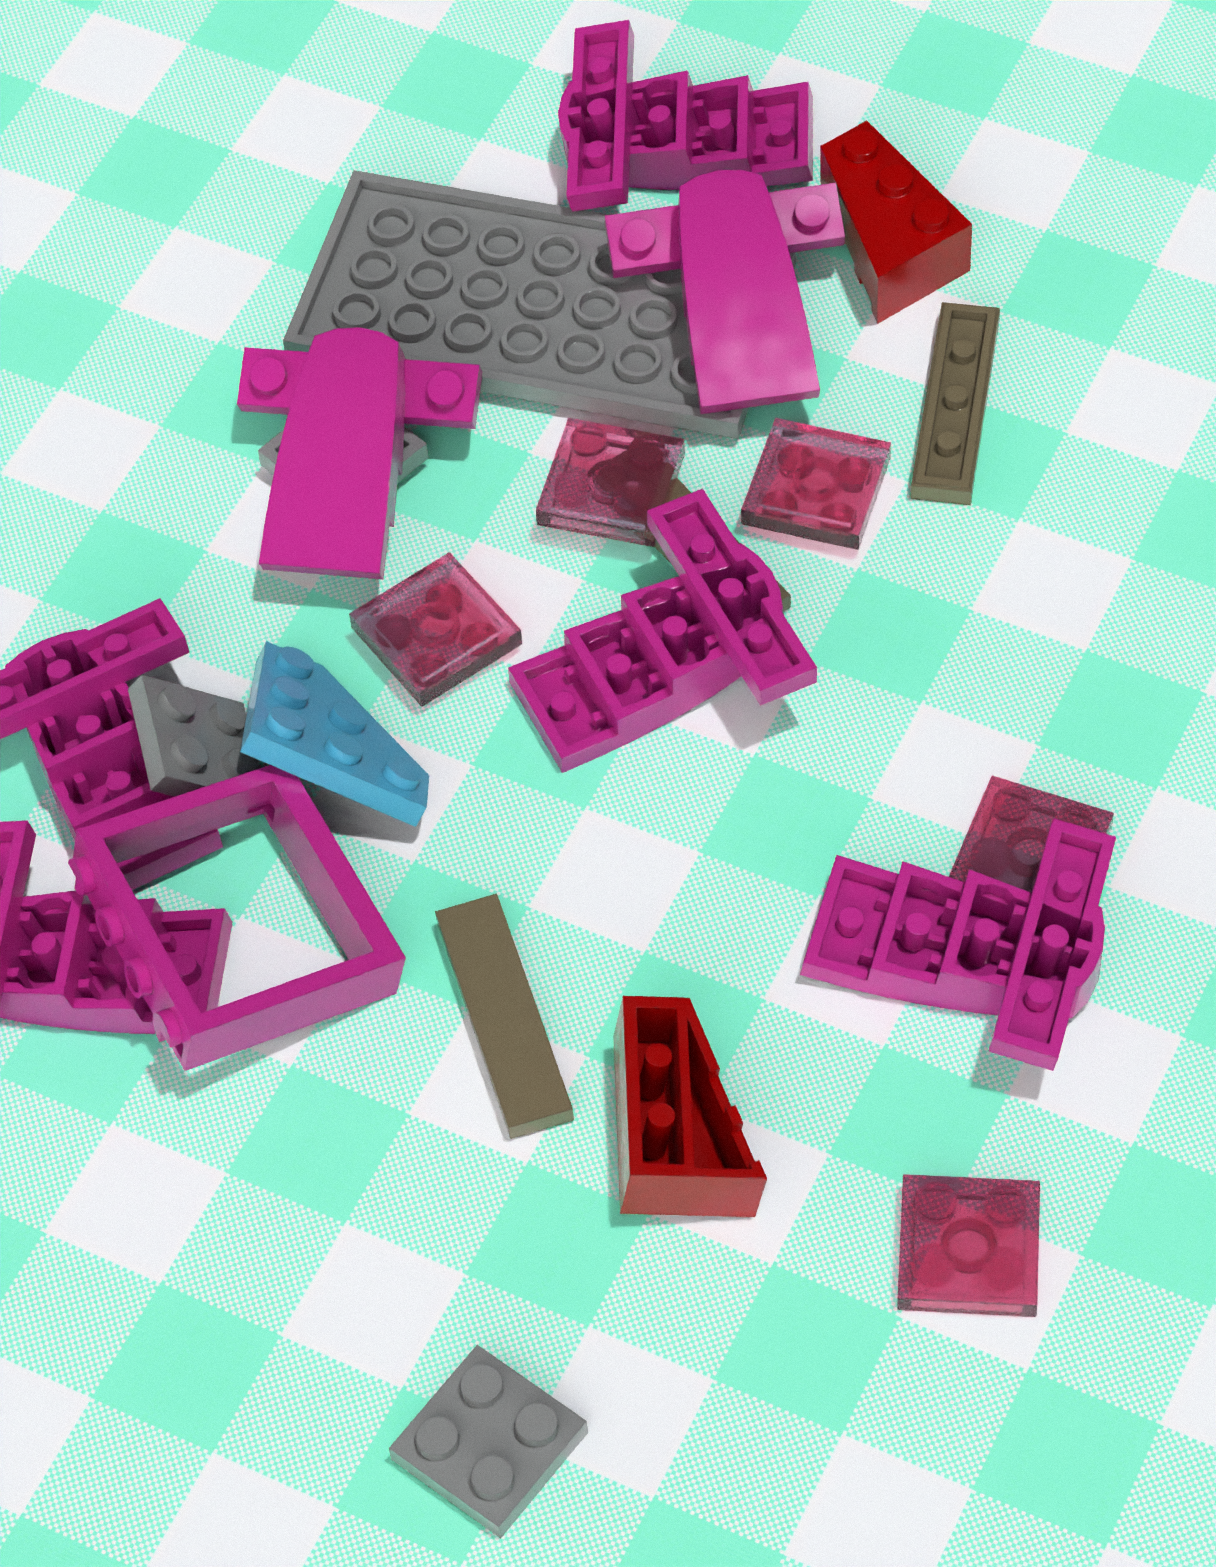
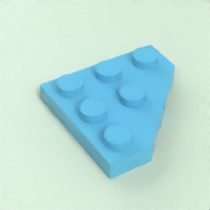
M266 641L255 664L240 752L416 827L427 808L430 775L323 665L314 662L308 654L300 649L289 646L282 648Z

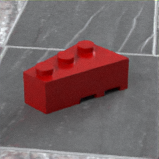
M867 120L820 146L821 185L836 183L845 233L844 244L847 245L853 259L854 272L860 284L864 285L872 303L871 311L877 324L970 271L972 223Z
M622 996L613 1035L620 1214L755 1217L767 1177L760 1160L755 1161L742 1132L744 1123L736 1105L731 1106L718 1076L720 1067L690 998Z

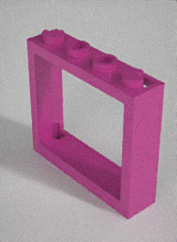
M268 765L76 829L73 858L68 860V864L76 877L74 889L80 896L87 894L96 910L95 919L102 940L108 947L115 945L124 961V974L131 992L136 998L144 997L153 1013V1027L158 1041H167L184 1071L397 994L406 957L297 776ZM263 814L349 960L201 1013L117 863Z

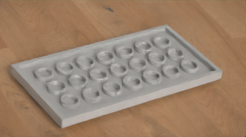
M356 170L352 172L283 339L284 350L308 352L315 335L338 328L361 327L382 332L398 341L405 358L409 360L480 365L483 372L480 392L739 439L749 409L743 408L700 415L694 368L691 365L686 317H684L681 269L613 278L605 230V215L610 214L586 210L572 212L569 207ZM796 252L790 253L793 268L796 265Z

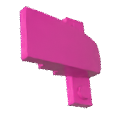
M629 20L575 28L572 81H569L558 110L560 132L568 164L566 197L572 212L627 204L629 187L679 190L681 185L692 178L716 170H744L760 174L766 186L813 181V95L809 81L753 91L749 76L746 75L693 86L689 72L686 70L633 82L635 35Z
M716 170L698 175L679 187L678 205L605 215V230L613 278L681 269L684 317H686L691 365L694 368L700 415L819 398L820 386L790 253L844 245L845 233L836 183L769 192L760 174L744 170Z
M361 327L338 328L315 335L308 352L244 347L237 399L238 407L244 412L287 415L264 524L259 565L262 569L384 580L389 527H394L398 475H402L404 424L476 429L483 373L480 365L409 360L405 358L398 341L382 332Z
M703 488L647 510V526L679 575L678 577L622 594L620 611L564 630V646L508 667L509 683L562 773L601 757L663 726L709 699L741 676L760 706L817 683V666L784 616L781 592L773 572L756 553L742 543H737Z
M161 598L91 630L82 629L65 632L42 640L22 651L5 665V669L0 670V739L27 728L45 778L74 840L76 829L174 797L151 791L128 693L129 687L125 683L190 653L184 633ZM217 829L119 862L117 865L130 888L134 890L223 848V844Z
M1053 818L1032 892L970 869L965 882L904 861H902L899 874L836 855L800 975L837 986L910 1003L971 1013L998 1015L988 1052L1054 1071L1068 1020L1073 1018L1089 1002L1099 981L1105 933L1102 907L1099 906L1116 836Z
M28 820L0 822V1018L74 1030L156 1034L153 1027V1013L144 997L136 998L131 992L124 974V961L115 945L108 947L100 936L95 919L96 910L87 894L80 896L76 891L23 897L36 833ZM155 898L137 899L200 1012L203 1013L217 1008L233 924L226 909L163 912Z

